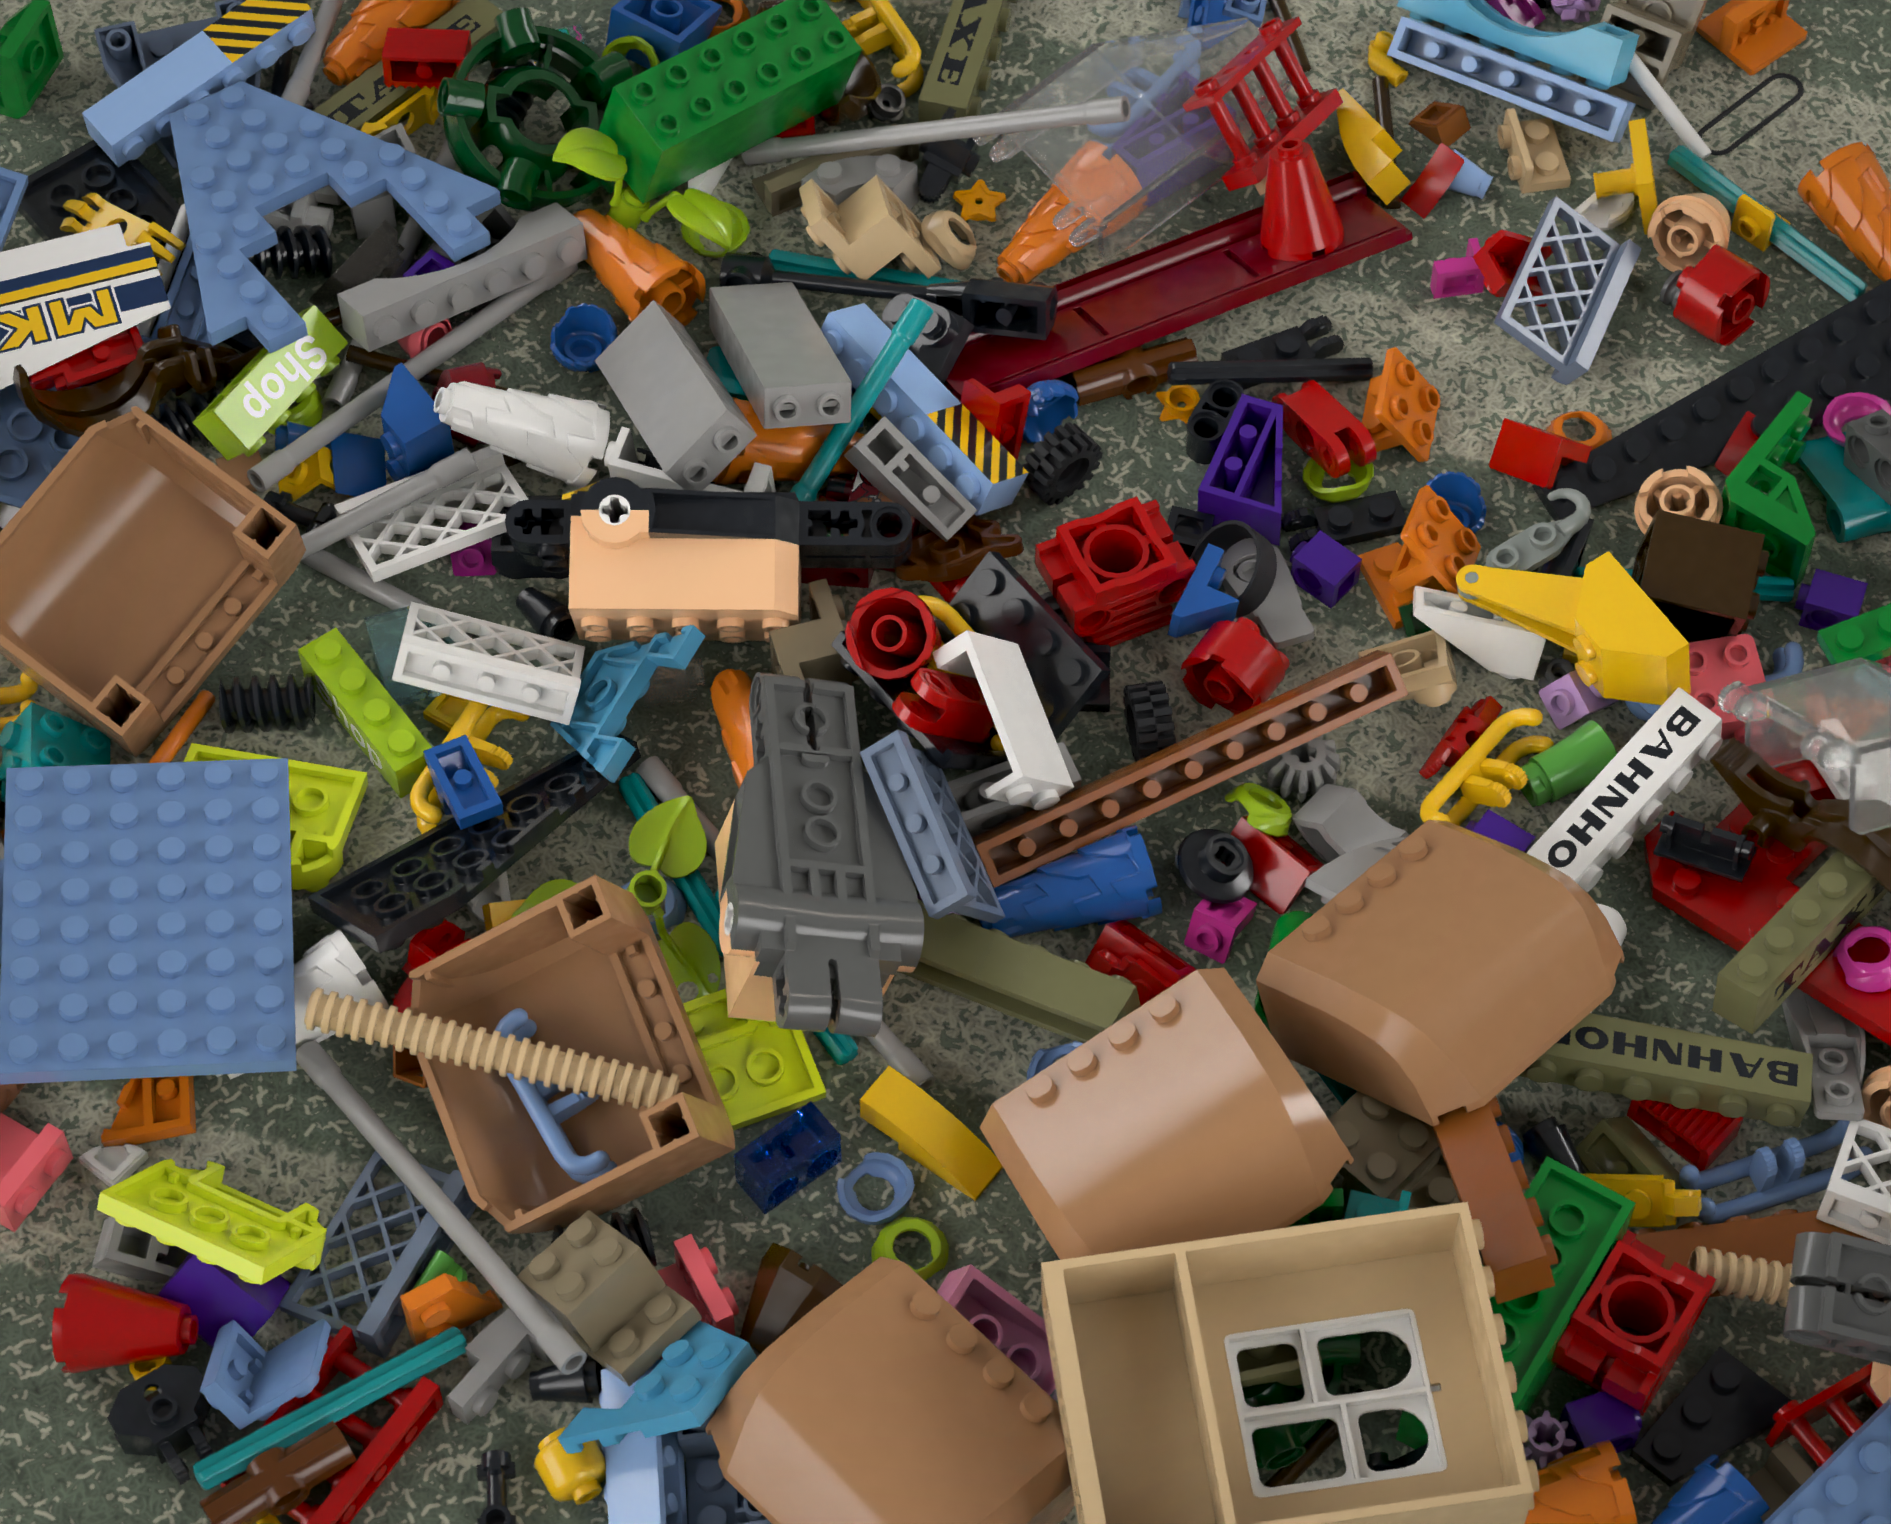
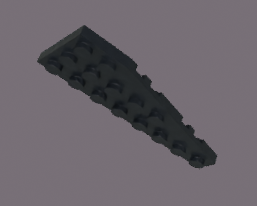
M92 140L28 176V186L18 211L45 241L75 234L73 232H64L60 229L62 221L67 217H74L84 226L87 224L85 220L67 211L62 206L67 200L71 199L84 202L82 197L89 193H98L107 202L146 222H155L170 233L180 205L138 159L129 160L118 167L101 147ZM89 205L96 212L99 210L96 206ZM116 223L120 224L122 233L124 234V232L127 229V223ZM189 231V233H188V236H187V239H186V241H185V244H186L187 241H188V238H189V235H190V231ZM152 236L163 247L166 246V242ZM183 249L182 252H181V255H180V257H179L178 263H177V265H176L175 271H174V273H173V276H172V279H171L170 284H169V286H168V289H167L166 294H168V292H169L170 286H171V284H172L173 278H174V276H175V273H176V270H177V268H178V265H179V262H180V259H181V257H182V254H183L184 249ZM154 255L155 260H156V263H157V266H158L159 261H160L161 258L158 257V256H156V255ZM249 329L222 341L242 353L261 345L260 341Z
M619 734L616 737L624 738L636 748L622 770V774L639 760L641 755L636 741ZM576 750L498 792L497 794L503 804V814L460 830L453 817L308 896L311 909L319 917L380 954L384 951L395 950L402 946L409 937L424 929L440 925L445 920V917L460 910L611 782L600 774Z

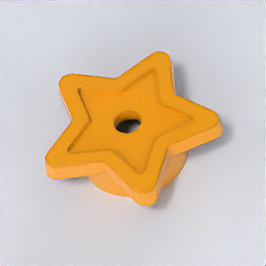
M979 179L970 190L955 191L953 199L963 206L960 217L965 221L971 219L974 221L987 220L995 222V209L1006 201L1005 193L990 191L985 182ZM980 200L983 203L977 204L976 201Z
M1174 385L1167 392H1156V397L1164 405L1159 418L1160 421L1180 419L1187 424L1190 415L1201 399L1197 390L1190 385ZM1184 402L1186 406L1184 408L1178 407V403Z

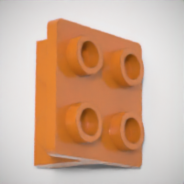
M1731 0L1699 21L1696 28L1697 33L1749 75H1755L1805 41L1808 33L1786 15L1790 0Z
M1397 347L1387 349L1382 375L1370 378L1361 423L1370 432L1376 446V452L1403 445L1418 462H1425L1429 459L1431 443L1434 439L1435 422L1440 407V395L1437 389L1430 385L1415 368L1414 364Z
M1429 485L1420 488L1400 535L1404 544L1388 581L1398 593H1401L1414 585L1422 587L1435 577L1447 592L1458 594L1456 583L1458 571L1462 567L1474 565L1481 549L1476 535L1459 521L1450 510L1446 500L1438 496Z

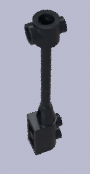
M727 252L723 257L720 269V287L793 282L798 290L892 299L900 294H910L940 305L967 319L974 325L973 333L1046 340L1053 328L1057 313L1058 294L1056 287L1047 286L1045 283L1038 281L1024 284L1007 282L1002 278L994 277L989 280L971 278L967 281L921 286L775 270L770 257L763 256L758 252H748L747 254Z

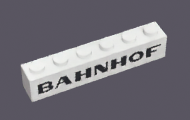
M1678 687L1529 849L1527 854L1570 876L1586 892L1590 891L1600 880L1603 874L1601 868L1613 856L1615 859H1618L1628 850L1633 842L1631 835L1641 824L1649 826L1658 817L1663 809L1662 801L1672 791L1677 794L1688 784L1693 776L1692 769L1702 758L1708 761L1718 751L1723 742L1721 738L1722 719Z

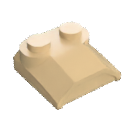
M1434 630L1358 652L1359 658L1376 650L1392 654L1409 694L1397 701L1414 699L1416 703L1425 704L1427 707H1437L1447 703L1457 689L1456 670L1449 641Z

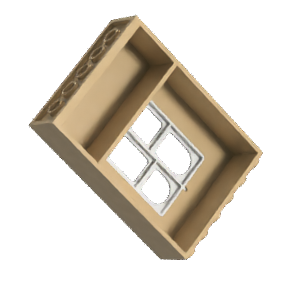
M1468 1202L1042 1262L1041 1304L1078 1524H1525L1528 1510L1534 1509L1533 1493L1539 1491V1476L1535 1461L1526 1460L1522 1442L1528 1441L1526 1418L1523 1410L1515 1411L1511 1393L1517 1392L1516 1374L1513 1363L1511 1361L1504 1362L1500 1345L1506 1343L1504 1321L1501 1313L1493 1314L1489 1297L1495 1296L1493 1273L1490 1266L1482 1267L1479 1250L1484 1249L1483 1229L1479 1219H1471ZM1380 1331L1395 1335L1406 1344L1411 1355V1368L1407 1377L1398 1385L1386 1389L1338 1396L1331 1395L1326 1391L1317 1350V1344L1321 1339ZM1282 1344L1292 1345L1296 1349L1305 1392L1304 1397L1297 1402L1262 1407L1248 1406L1244 1400L1237 1364L1238 1353L1247 1349ZM1383 1410H1404L1415 1415L1423 1423L1428 1434V1447L1424 1456L1415 1464L1405 1468L1379 1472L1371 1470L1365 1458L1358 1424L1359 1417L1365 1413ZM1321 1419H1331L1337 1424L1346 1466V1472L1343 1476L1277 1487H1266L1261 1483L1252 1442V1434L1255 1430Z

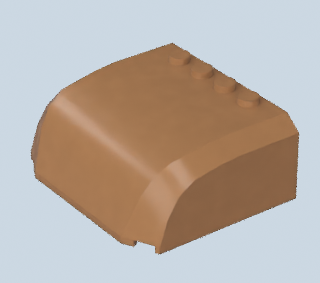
M134 406L131 408L132 411L108 422L103 420L90 426L0 532V654L136 758L166 729L296 570L306 548L298 527L294 522L139 407Z
M1427 820L1268 951L1256 978V983L1271 1035L1288 1059L1435 1126L1439 1124L1438 1116L1462 1106H1464L1467 1113L1485 1106L1612 994L1616 984L1615 972L1618 964L1623 963L1625 958L1607 918L1592 897L1570 876L1517 848L1448 821Z
M593 875L409 972V978L413 980L411 1007L406 1009L412 1010L413 1016L426 1013L427 1019L430 1020L438 1016L442 1017V1023L448 1024L449 1020H455L459 1027H463L467 1023L472 1025V1030L478 1031L479 1027L486 1028V1033L493 1034L499 1021L513 1009L522 1008L527 1012L528 1019L533 1020L537 1025L536 1033L529 1038L531 1039V1044L537 1045L539 1041L546 1043L545 1047L552 1049L553 1045L560 1046V1051L567 1052L568 1048L575 1049V1055L582 1056L583 1052L590 1053V1058L597 1059V1056L600 1055L605 1057L604 1062L611 1063L613 1059L619 1060V1065L626 1067L627 1063H633L634 1069L641 1070L642 1066L649 1067L650 1073L656 1074L657 1070L664 1071L663 1076L671 1077L672 1073L679 1075L678 1093L648 1109L647 1106L640 1105L639 1109L632 1108L633 1103L625 1102L624 1106L618 1105V1099L614 1098L606 1102L603 1101V1096L600 1095L596 1102H593L582 1111L560 1123L577 1155L587 1156L601 1150L605 1151L609 1155L610 1160L617 1164L616 1168L582 1184L571 1179L555 1161L508 1076H499V1071L494 1069L491 1073L484 1072V1067L481 1066L473 1070L469 1068V1063L463 1062L462 1066H457L452 1059H448L446 1063L440 1062V1056L436 1055L432 1059L425 1058V1053L419 1052L417 1055L418 1061L469 1197L482 1210L487 1211L505 1227L504 1230L508 1233H540L554 1230L556 1225H561L562 1228H565L579 1219L587 1210L599 1216L652 1192L735 1150L733 1127L649 918L633 893L597 875ZM567 1087L565 1091H560L547 1101L548 1104L573 1093V1088Z
M1225 968L1197 969L993 1102L980 1126L982 1133L1060 1260L1287 1228L1322 1205L1333 1191L1330 1183L1345 1163L1351 1165L1354 1161L1335 1128L1292 1063Z
M879 1257L814 1307L768 1346L736 1381L705 1429L707 1435L712 1434L720 1454L718 1463L724 1478L772 1524H1059L1072 1511L1075 1505L1058 1403L905 1262Z

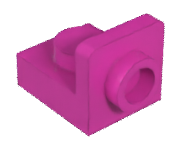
M1478 238L1468 239L1466 257L1434 261L1430 283L1434 299L1483 292L1484 276L1473 259V256L1481 249Z
M1245 897L1229 904H1218L1202 899L1194 908L1184 945L1219 963H1225L1229 958L1234 939L1253 918L1257 903Z

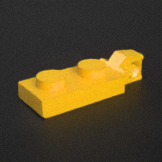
M1582 1174L1636 1203L1628 1227L1676 1225V1217L1699 1216L1702 1210L1701 1190L1675 1189V1180L1664 1179V1175Z

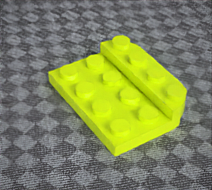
M191 743L183 762L278 759V757ZM288 759L292 890L305 889L309 892H317L328 885L329 880L338 873L344 863L342 850L368 787L367 772Z
M726 988L683 1003L733 1130L826 1098V1089L802 1030L778 1028L777 1023L774 1021L728 1017Z
M173 1159L163 1160L100 1192L97 1210L115 1218L116 1222L120 1225L140 1229L155 1236L156 1240L164 1245L177 1246L196 1255L203 1263L218 1265L238 1274V1277L247 1283L263 1285L294 1266L313 1271L319 1266L327 1228H323L317 1222L319 1215L317 1208L304 1203L287 1213L222 1184L225 1166L212 1161H207L206 1169L197 1170L180 1168L175 1165Z

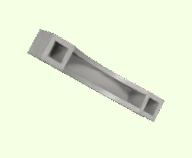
M555 202L520 217L515 227L499 243L464 263L423 275L400 278H375L337 294L343 330L368 352H371L588 259L583 223Z

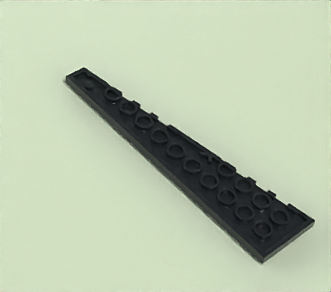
M1891 279L1590 452L1587 464L1575 460L1558 470L1551 489L1534 484L1532 487L1548 513L1555 521L1570 516L1576 510V505L1571 500L1560 498L1550 501L1548 499V494L1557 489L1571 488L1580 491L1589 500L1591 509H1594L1619 498L1638 493L1644 481L1659 469L1663 468V471L1666 472L1674 469H1686V466L1697 469L1712 466L1716 463L1722 450L1747 411L1756 415L1751 421V429L1760 438L1797 391L1813 399L1808 415L1812 419L1809 430L1823 425L1824 412L1835 397L1846 393L1863 392L1873 394L1886 401L1891 400Z

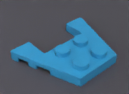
M694 625L682 627V634L673 637L668 632L656 634L648 644L640 645L634 640L596 651L580 675V690L570 724L565 725L553 721L550 723L551 727L610 782H616L636 749L624 738L616 737L626 726V716L635 702L648 691L650 686L649 679L658 666L686 669L705 638V635Z
M699 1320L682 1338L670 1344L663 1351V1359L649 1375L644 1376L635 1384L634 1393L622 1408L583 1407L557 1439L567 1454L582 1452L584 1448L582 1443L599 1439L602 1446L606 1447L619 1444L627 1433L641 1430L644 1437L648 1438L699 1427L719 1405L743 1372L757 1358L747 1341Z

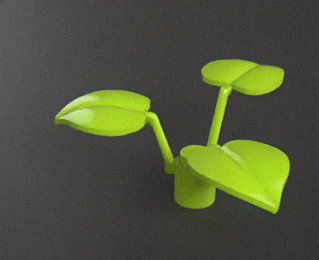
M581 127L568 132L557 145L552 158L553 162L570 164L594 177L606 181H615L614 194L609 202L611 208L607 215L627 229L633 228L637 230L641 221L648 223L652 215L667 206L669 212L687 227L727 251L731 247V215L726 206L712 195L693 188L685 190L683 195L678 191H672L650 207L649 201L642 204L629 185L622 188L624 175L627 172L626 158L618 154V146L613 139L597 130Z
M682 796L655 806L634 825L629 836V854L635 863L651 867V869L637 873L632 878L627 891L633 893L647 916L653 915L655 918L657 932L662 939L658 943L676 988L683 982H694L698 987V995L694 998L697 999L718 991L721 978L719 954L711 936L702 927L692 922L680 923L669 935L665 928L664 911L661 908L667 894V885L664 878L658 874L660 870L669 878L686 877L695 872L705 858L706 836L697 815L693 798L691 796ZM555 879L541 884L528 896L521 907L514 912L512 918L577 883L567 879ZM710 973H714L718 977L716 982H709L708 975Z

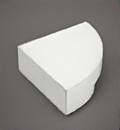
M125 1144L124 1146L101 1148V1146L94 1147L81 1155L79 1160L84 1167L111 1187L129 1178L149 1156L142 1148L132 1144Z

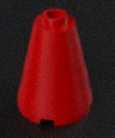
M1298 138L1283 139L1278 142L1277 146L1269 154L1260 232L1262 249L1264 247L1267 248L1268 256L1273 259L1287 262L1313 259L1312 252L1324 248L1325 255L1329 254L1342 244L1345 235L1343 223L1312 147Z
M894 587L874 590L861 598L854 607L856 609L851 616L850 622H847L845 629L847 650L855 664L868 674L884 680H898L914 674L932 661L934 658L932 653L940 648L942 644L940 632L926 603L914 593Z
M85 1273L69 1274L61 1284L59 1293L68 1294L64 1308H54L52 1345L55 1361L66 1364L61 1369L64 1373H80L183 1355L186 1353L189 1345L196 1343L199 1331L198 1317L192 1315L191 1309L187 1304Z

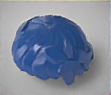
M582 303L576 307L571 306L567 308L565 316L561 317L559 323L552 327L550 349L561 366L569 370L578 372L589 371V373L598 371L600 369L595 360L618 337L615 322H613L611 315L608 314L606 309L599 308L597 305Z
M1045 380L1033 383L1027 388L1031 391V397L1022 438L1027 443L1033 442L1034 444L1037 441H1044L1043 436L1047 432L1053 434L1055 427L1061 425L1065 418L1070 416L1072 419H1075L1077 417L1078 408L1076 402L1079 396L1072 385L1060 380Z
M1446 472L1436 475L1426 483L1438 496L1446 500L1452 513L1465 527L1471 529L1474 534L1483 527L1486 505L1483 497L1480 496V485L1474 479L1467 477L1462 472Z

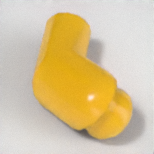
M1380 31L1376 34L1375 40L1369 43L1368 65L1377 75L1385 76L1388 79V83L1396 88L1407 79L1408 71L1394 62L1393 57L1387 55L1394 36L1389 32Z

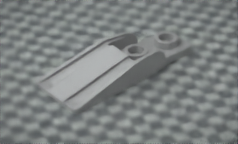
M1253 538L1243 539L1235 543L1223 555L1221 567L1226 569L1227 572L1222 584L1227 594L1236 599L1246 589L1254 573L1257 554ZM1272 544L1277 559V571L1273 586L1263 603L1252 613L1243 617L1252 620L1257 626L1259 623L1271 645L1275 649H1281L1314 639L1315 630L1302 609V601L1287 563L1278 546Z
M1795 989L1782 1003L1793 1050L1813 1054L1811 1097L1815 1117L1824 1120L1861 1121L1865 1112L1861 1093L1866 1058L1865 1031L1808 994Z

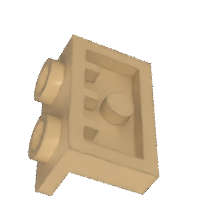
M1515 108L1506 109L1503 124L1498 125L1497 129L1498 143L1501 149L1508 150V174L1512 181H1518L1521 193L1570 187L1571 177L1551 118L1519 121Z

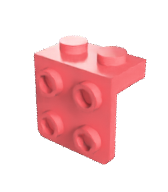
M1740 634L1737 636L1690 642L1691 693L1689 695L1722 719L1721 738L1723 740L1734 737L1740 743H1743L1746 740L1761 738V732L1766 731L1775 716V711L1754 638L1749 634Z
M0 1113V1224L15 1232L74 1158L64 1131L47 1123L42 1131L37 1134Z
M692 1234L673 1241L676 1263L657 1272L667 1286L696 1307L703 1317L700 1321L735 1336L734 1316L739 1314V1309L728 1287L720 1289L713 1275L718 1274V1269L707 1247L699 1249Z

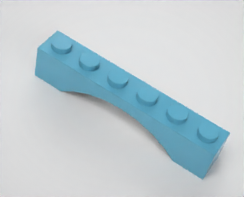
M1398 0L1397 3L1398 7L1410 11L1409 16L1423 22L1435 20L1445 24L1444 29L1456 35H1467L1469 33L1479 37V43L1486 47L1501 49L1503 46L1515 51L1514 56L1520 60L1527 62L1542 61L1550 64L1549 69L1554 73L1564 76L1576 74L1586 78L1585 83L1587 85L1602 90H1607L1611 86L1626 82L1640 36L1606 22L1569 32L1541 31L1523 26L1503 16L1485 0Z

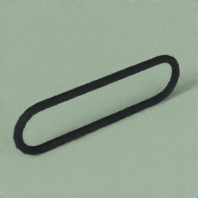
M1774 74L1702 127L1698 132L1701 138L1712 126L1777 78L1790 79L1798 87V93L1795 97L1728 148L1720 151L1711 150V155H1725L1733 151L1797 102L1804 92L1800 80L1791 74Z

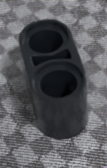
M1222 379L1211 383L1188 419L1186 453L1196 463L1204 465L1211 463L1239 399L1244 394L1242 387L1235 381Z

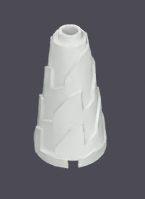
M466 381L450 383L448 388L441 387L435 398L434 412L439 413L440 422L450 425L451 430L491 445L490 449L526 462V467L565 481L566 485L578 488L587 486L597 470L587 466L593 458L602 460L607 446L610 430V412L604 410L607 407L606 405L592 400H577L550 393L548 396H543L508 388L506 391Z
M339 928L309 948L304 953L303 958L294 964L296 1050L308 1041H317L319 1043L336 1034V1031L332 1030L328 1034L321 1033L320 1027H315L313 1031L306 1029L304 1020L311 993L317 987L324 989V994L326 995L334 991L339 993V998L344 999L346 995H351L355 1002H359L363 998L368 999V1005L374 1006L375 1002L383 1003L384 1009L389 1008L374 979H371L366 970L367 968ZM240 1073V1074H227V1075H228V1077H229L230 1080H231V1079H233V1078H235V1077H237V1076H240V1075H242V1074H244V1073Z

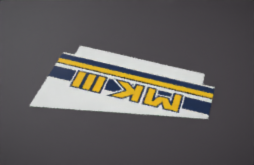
M114 224L0 252V390L14 384V367L19 364L25 369L29 377L171 309L150 242L128 247L126 246L120 224Z

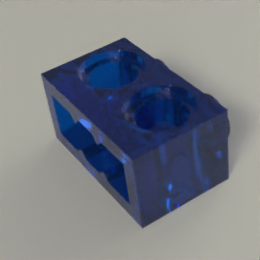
M810 1101L734 1154L736 1181L765 1215L842 1161L841 1135L813 1102Z

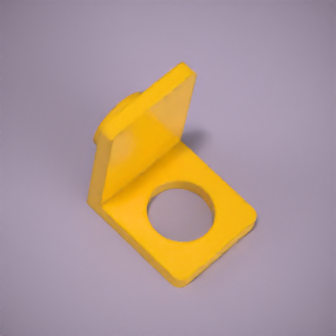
M1742 194L1738 198L1730 230L1764 252L1772 244L1769 239L1776 217L1775 214L1789 225L1791 223L1773 210H1768L1746 194Z
M326 447L321 448L297 465L290 474L278 481L279 494L282 491L292 494L293 503L319 484L335 490L334 474L330 468V462H332L331 450Z

